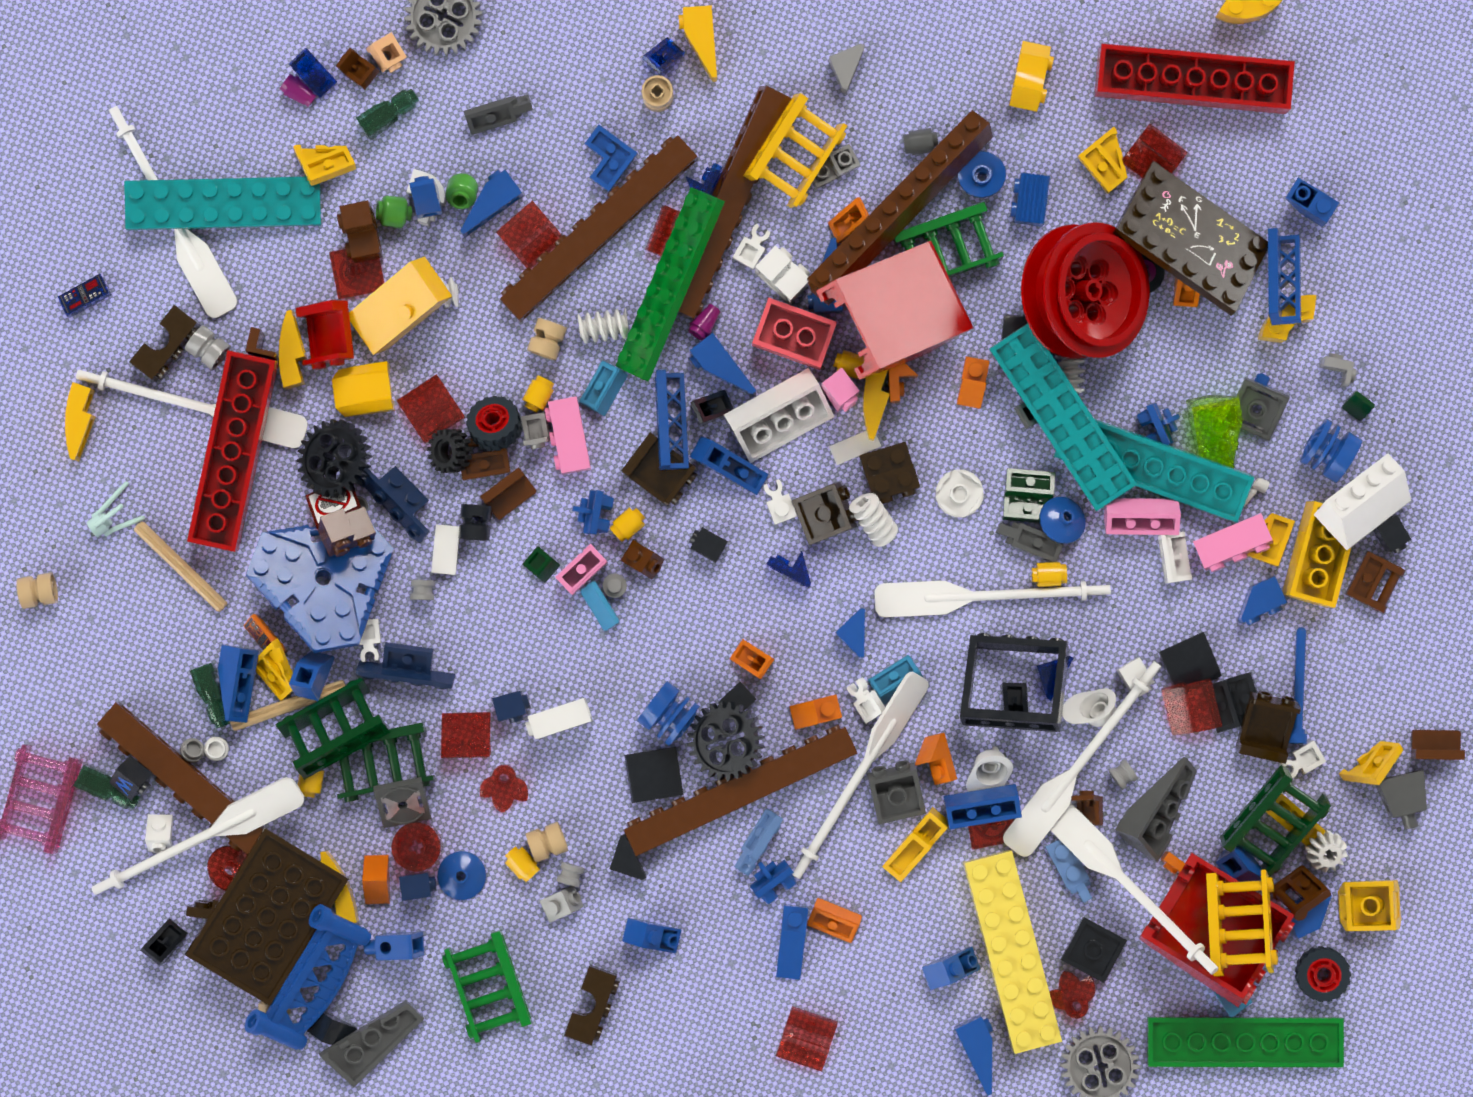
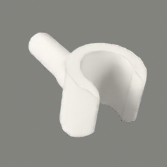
M1257 478L1254 481L1244 507L1257 491L1265 494L1270 484L1267 480Z

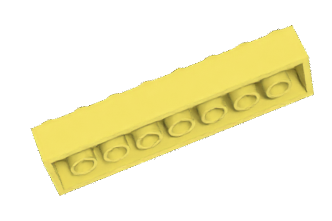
M1006 850L964 861L965 873L1012 1051L1014 1054L1062 1042L1013 852Z

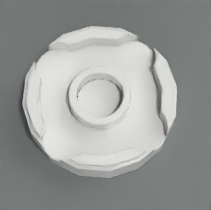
M953 470L946 473L939 480L935 498L938 506L945 514L964 518L972 515L980 507L984 498L981 481L974 473L967 470Z

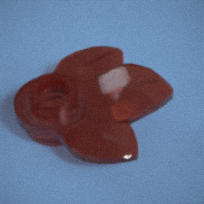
M499 765L494 769L492 776L484 779L481 783L480 797H492L494 807L503 813L511 807L514 799L527 801L528 788L524 780L516 777V772L511 766ZM502 774H506L508 780L502 781L499 777Z
M1064 971L1059 979V989L1051 990L1049 993L1055 1008L1065 1010L1070 1017L1079 1019L1087 1014L1089 1010L1088 1002L1094 998L1096 989L1091 976L1080 981L1073 973ZM1074 1002H1079L1081 1004L1080 1010L1074 1009Z

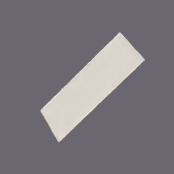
M864 431L831 445L829 448L836 464L839 465L881 447L877 435L874 441L868 440L867 432Z

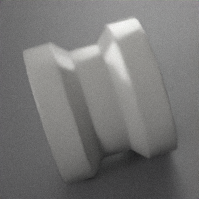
M411 580L413 592L410 594V599L434 600L432 588L435 586V581Z
M1125 759L1120 762L1118 767L1108 770L1121 790L1125 789L1130 781L1135 782L1138 780L1136 773Z
M562 862L560 866L562 871L557 876L556 881L580 887L581 882L579 878L584 873L585 868Z

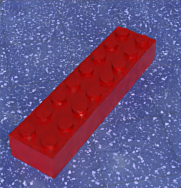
M1101 44L1098 49L1094 97L1287 114L1291 110L1295 61Z
M227 350L187 542L233 552L239 551L279 361Z

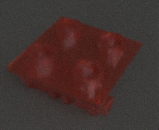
M442 713L441 758L490 757L491 713Z

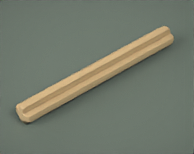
M141 521L136 525L134 531L216 611L220 612L226 607L227 602L145 522Z
M339 680L325 685L319 700L346 686L345 682ZM294 696L249 712L247 723L230 721L231 727L234 731L311 705L317 701Z

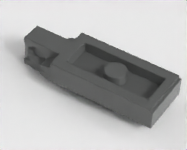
M529 95L511 96L465 110L464 115L470 133L474 135L516 122L517 118L522 116V113L531 111L533 108Z
M1013 522L1011 527L1000 523L995 532L1007 537L1005 543L1010 544V546L1050 562H1057L1063 547L1062 543L1051 540L1044 532L1022 523Z

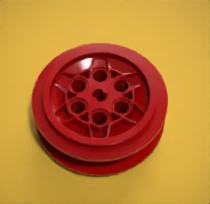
M1093 222L1082 225H1063L1052 229L1039 239L1026 260L1021 282L1024 314L1031 331L1038 341L1058 356L1069 359H1081L1087 357L1103 358L1115 355L1132 343L1143 326L1150 298L1146 265L1139 251L1113 234L1115 227L1112 225Z

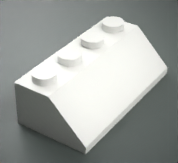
M809 368L724 414L749 463L758 460L835 417L819 383Z
M1388 453L1328 498L1315 512L1314 516L1346 550H1349L1411 501L1405 471Z

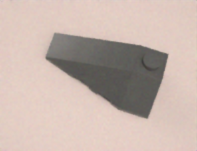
M1181 758L1126 811L1115 829L1126 843L1157 863L1171 841L1173 835L1169 832L1174 820H1179L1181 813H1178L1181 800L1187 798L1197 772L1187 758Z

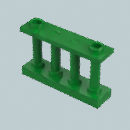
M985 202L902 230L893 239L895 246L901 244L902 248L904 247L905 250L914 248V243H916L914 239L924 236V239L932 242L949 278L984 265L986 269L995 267L1000 264L999 260L1004 257L1003 252L993 253L983 225V215L988 211ZM968 220L970 223H973L985 258L974 262L970 260L959 229L961 227L960 223ZM945 228L951 233L962 266L948 270L936 237L938 235L937 231Z
M501 929L492 932V938L488 939L487 943L453 954L451 947H448L444 950L445 955H442L445 968L451 969L469 1023L465 1025L470 1039L474 1038L475 1043L482 1040L480 1033L513 1021H516V1023L520 1022L522 1027L533 1022ZM491 951L492 953L497 952L499 962H496L495 966L463 977L460 976L456 963ZM499 974L500 976H505L508 985H505L504 989L468 1000L464 986ZM508 998V1000L513 999L515 1008L512 1009V1012L478 1024L476 1023L473 1009Z

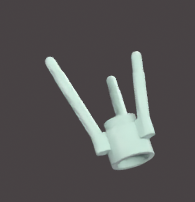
M127 481L87 521L89 529L96 537L102 534L107 537L113 532L145 520V516H140L110 528L113 524L110 518L123 508V504H119L107 514L103 513L129 485Z

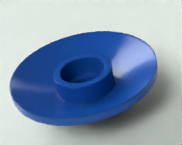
M984 151L978 152L958 173V181L961 188L967 194L977 198L993 196L1001 190L1006 180V169L1001 159L990 152ZM985 175L987 178L984 181H980L978 176Z
M1055 497L1048 500L1040 511L1041 527L1051 540L1057 543L1068 544L1082 536L1086 525L1085 515L1080 506L1073 500L1066 497ZM1063 514L1068 517L1069 521L1064 519Z
M466 851L454 852L441 862L437 873L438 883L442 891L449 897L457 900L470 899L476 896L484 887L486 881L485 866L473 853ZM460 871L466 875L463 881L457 879V873Z

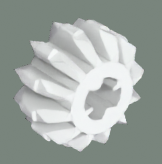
M1326 830L1324 835H1322L1321 832L1317 831L1316 839L1309 838L1311 845L1305 846V850L1308 853L1306 859L1311 862L1314 869H1321L1322 872L1326 873L1329 868L1336 871L1337 864L1344 865L1341 858L1348 857L1345 851L1347 844L1338 833L1332 834L1331 831Z

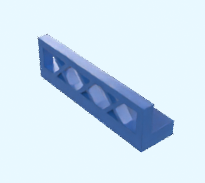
M1278 228L1268 229V305L1271 324L1301 323L1300 235L1280 236ZM1295 243V248L1288 255L1281 250V244ZM1289 262L1295 266V270L1287 276L1281 269ZM1288 283L1295 287V291L1289 297L1282 293V289ZM1288 305L1295 309V316L1282 317V310Z
M656 370L655 392L659 470L689 469L684 373H666V370ZM666 379H679V389L674 394L667 390ZM679 393H680V401L676 398V396H677ZM672 400L681 409V412L675 418L668 413V404ZM673 424L682 430V436L676 442L669 437V428ZM674 448L683 454V463L670 462V452Z

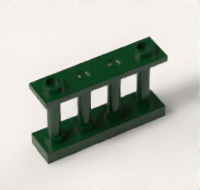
M361 677L350 681L346 686L297 713L286 716L282 721L275 724L285 738L291 736L300 756L297 760L293 761V764L304 780L390 733L387 724L379 714L373 717L364 698V695L371 691ZM355 701L364 719V723L352 729L342 707ZM334 713L343 734L330 741L321 719ZM312 724L321 746L309 752L299 731Z
M425 722L389 729L390 733L374 741H383V745H386L393 782L402 781L395 743L398 742V737L407 736V740H410L417 778L422 777L424 787L431 786L430 781L436 780L435 775H426L419 738H422L421 733L427 732ZM373 742L359 749L363 753L369 788L355 790L349 757L346 756L339 760L345 793L337 794L338 799L344 798V802L359 800L358 795L374 792L373 786L379 785L372 753Z
M1283 765L1279 766L1220 836L1223 848L1230 853L1235 847L1240 846L1262 861V870H1266L1269 877L1281 869L1284 860L1320 819L1326 817L1331 807L1325 794H1322L1316 801L1294 786L1289 769ZM1282 792H1287L1310 808L1301 819L1276 802V799ZM1266 811H1273L1294 826L1286 837L1261 821V817ZM1251 829H1257L1279 845L1270 855L1245 839L1246 834Z

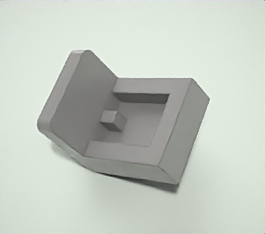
M1329 353V357L1321 358L1320 368L1343 373L1341 387L1346 388L1350 383L1354 382L1356 377V369L1353 368L1354 362L1343 360L1344 356Z
M545 412L521 416L525 441H523L524 446L530 445L531 449L545 447V442L550 441Z
M570 886L539 900L549 923L583 908L581 896L575 886Z

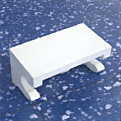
M1179 532V535L1158 536L1165 584L1192 580L1185 532Z

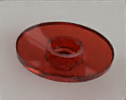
M222 846L216 849L207 862V872L211 881L218 888L225 891L247 854L242 850L238 852L231 846ZM225 869L230 870L232 875L226 873Z

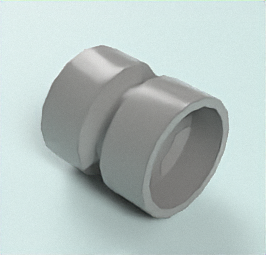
M204 325L192 335L185 346L187 352L195 358L201 357V362L212 371L225 359L227 350L230 351L231 345L223 339H215V333Z

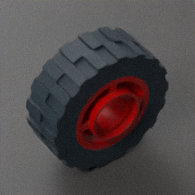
M485 397L483 400L477 401L467 414L466 425L473 442L479 448L487 449V451H501L503 448H508L509 445L514 444L516 439L520 437V431L522 430V420L518 409L506 397Z
M1312 947L1309 951L1304 952L1300 959L1298 958L1294 971L1296 972L1295 980L1298 983V987L1309 998L1315 999L1318 1002H1330L1335 998L1338 999L1342 993L1347 991L1346 988L1351 982L1350 966L1338 951L1330 947ZM1322 968H1327L1329 972L1327 978L1319 980L1317 978L1318 971Z

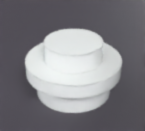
M212 737L205 743L204 752L210 760L220 761L227 756L229 746L225 739Z

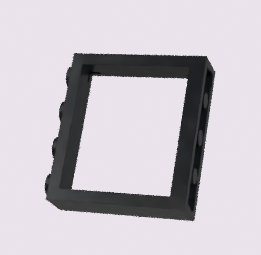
M987 633L970 635L960 711L962 724L964 726L1060 732L1070 652L1068 642L1060 638L1042 640L1035 636L1016 638L1012 635L995 637ZM978 649L1058 654L1051 714L970 708Z

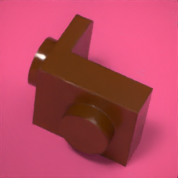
M349 48L336 64V67L347 78L364 90L380 72L352 48Z
M633 540L620 561L652 580L660 571L664 559Z
M1079 791V795L1071 796V801H1076L1077 809L1094 826H1103V796L1094 795V791Z

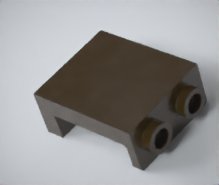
M651 432L621 470L624 475L667 507L671 503L673 505L677 504L683 495L680 492L685 484L690 486L698 475L695 473L697 467L690 462L689 469L659 470L658 438ZM674 450L670 452L671 463H683L682 456Z
M1266 691L1251 692L1236 742L1238 753L1286 764L1288 759L1287 747L1297 714L1301 712V707L1296 702L1297 700L1288 696H1282V698L1273 697L1271 693Z

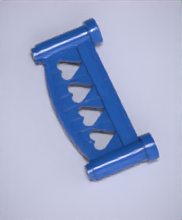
M322 904L317 905L309 917V925L317 930L266 1013L258 1009H254L249 1013L245 1021L246 1032L255 1036H265L294 1050H302L307 1044L305 1032L320 1018L336 997L348 975L357 947L361 945L366 946L369 943L371 933L368 932V929L332 913L331 908ZM344 944L345 947L339 952L338 959L332 961L325 948L327 946ZM332 965L331 970L326 973V979L319 982L314 974L313 967ZM319 986V990L313 994V1000L305 1002L300 989ZM306 1007L305 1013L301 1014L300 1021L292 1023L287 1010Z

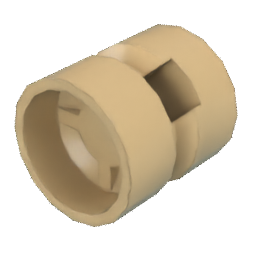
M659 75L646 79L642 85V98L645 106L653 112H662L671 106L674 96L670 81L664 76Z
M538 318L533 330L536 335L531 337L527 351L556 361L560 351L558 343L563 341L567 328L552 321Z
M52 572L38 574L36 579L32 576L17 578V594L22 609L37 607L39 602L43 605L58 603L57 584Z
M558 822L545 826L544 831L536 829L525 833L536 863L548 859L550 853L556 856L568 851L566 840Z

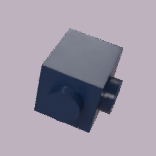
M522 690L492 698L498 722L508 719L510 724L524 720L523 715L528 714L527 709L531 708L528 695H523Z
M430 871L399 876L402 901L432 897L433 891H437L435 876H431Z

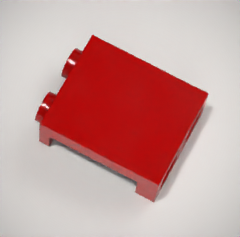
M329 300L295 308L296 317L306 318L311 359L302 360L303 366H312V370L327 368L326 364L329 363L330 366H340L345 364L344 360L354 359L348 301Z

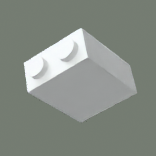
M582 698L528 716L529 721L525 722L529 736L534 735L536 740L592 722L593 719L586 698Z

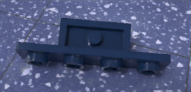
M396 466L380 479L368 468H364V472L368 476H361L359 478L362 482L360 486L364 487L373 496V499L389 512L394 521L399 522L405 528L407 534L412 539H415L418 543L424 541L429 534V530L414 515L429 500Z
M385 642L383 663L359 661L356 669V675L362 676L365 679L379 678L386 679L392 683L400 681L414 686H434L437 689H451L455 680L454 673L432 671L434 649Z

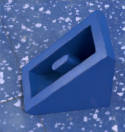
M859 609L835 632L858 658H864L865 609Z

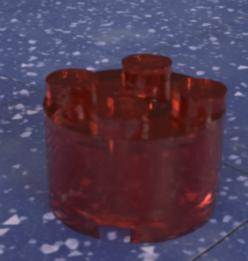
M412 822L404 825L393 838L391 846L392 855L397 864L404 869L414 872L424 871L432 867L441 857L443 850L441 835L429 823ZM414 840H417L418 843L422 842L421 853H418L417 850H412L411 846L415 844Z

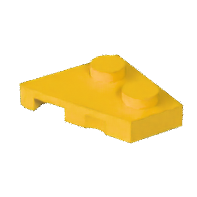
M1112 127L1077 157L1107 194L1128 178L1115 127Z
M301 145L293 146L294 153L311 186L356 170L355 162L347 146L327 147L325 145H316L315 149L301 148Z
M1271 513L1264 521L1274 543L1270 544V549L1264 552L1256 553L1255 550L1248 553L1247 556L1279 567L1295 521Z
M277 638L258 655L256 672L277 698L282 701L293 692L289 685L293 672Z
M1380 741L1369 752L1356 759L1359 763L1350 771L1343 769L1339 775L1343 781L1380 785L1403 752V748L1400 743Z

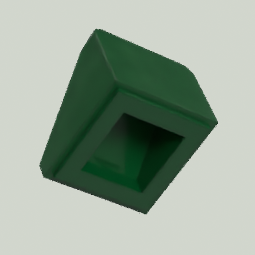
M1358 391L1351 393L1342 405V408L1358 421L1363 420L1375 407L1373 402Z
M539 546L534 549L522 564L544 583L548 581L560 566L558 562Z

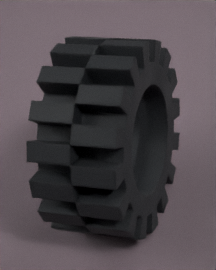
M438 430L437 433L432 435L434 439H429L428 443L432 445L427 447V451H431L428 459H433L430 464L436 466V471H441L440 473H455L464 471L465 467L469 466L470 463L467 460L472 459L469 451L473 450L472 447H468L471 441L470 439H465L468 435L462 433V430ZM449 443H450L451 448H452V456H451V459L449 458V455H448V445H449Z

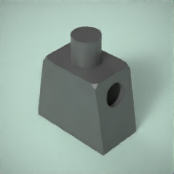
M1424 770L1384 778L1380 785H1375L1389 817L1401 816L1404 830L1419 826L1416 813L1427 810Z

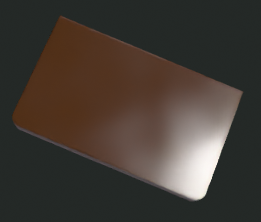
M251 327L245 350L248 355L279 361L276 352L262 349L265 337L262 330Z
M518 467L480 497L487 506L492 507V513L495 517L501 520L536 494L537 490Z
M1412 730L1411 759L1465 760V750H1461V732L1459 730Z

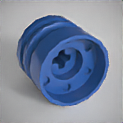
M1325 419L1307 440L1300 462L1306 465L1314 457L1310 468L1315 470L1321 463H1324L1322 476L1337 483L1353 462L1363 440L1351 432H1347L1341 439L1337 438L1341 426L1336 425L1329 433L1332 421Z
M666 681L639 716L637 722L648 730L658 723L661 728L657 737L660 739L667 730L671 734L665 743L670 746L675 740L681 738L694 721L700 706L695 702L688 711L684 707L690 698L687 696L680 703L675 701L680 690Z

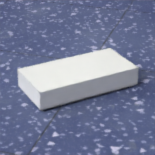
M436 524L431 573L456 575L460 539L458 538L459 526Z

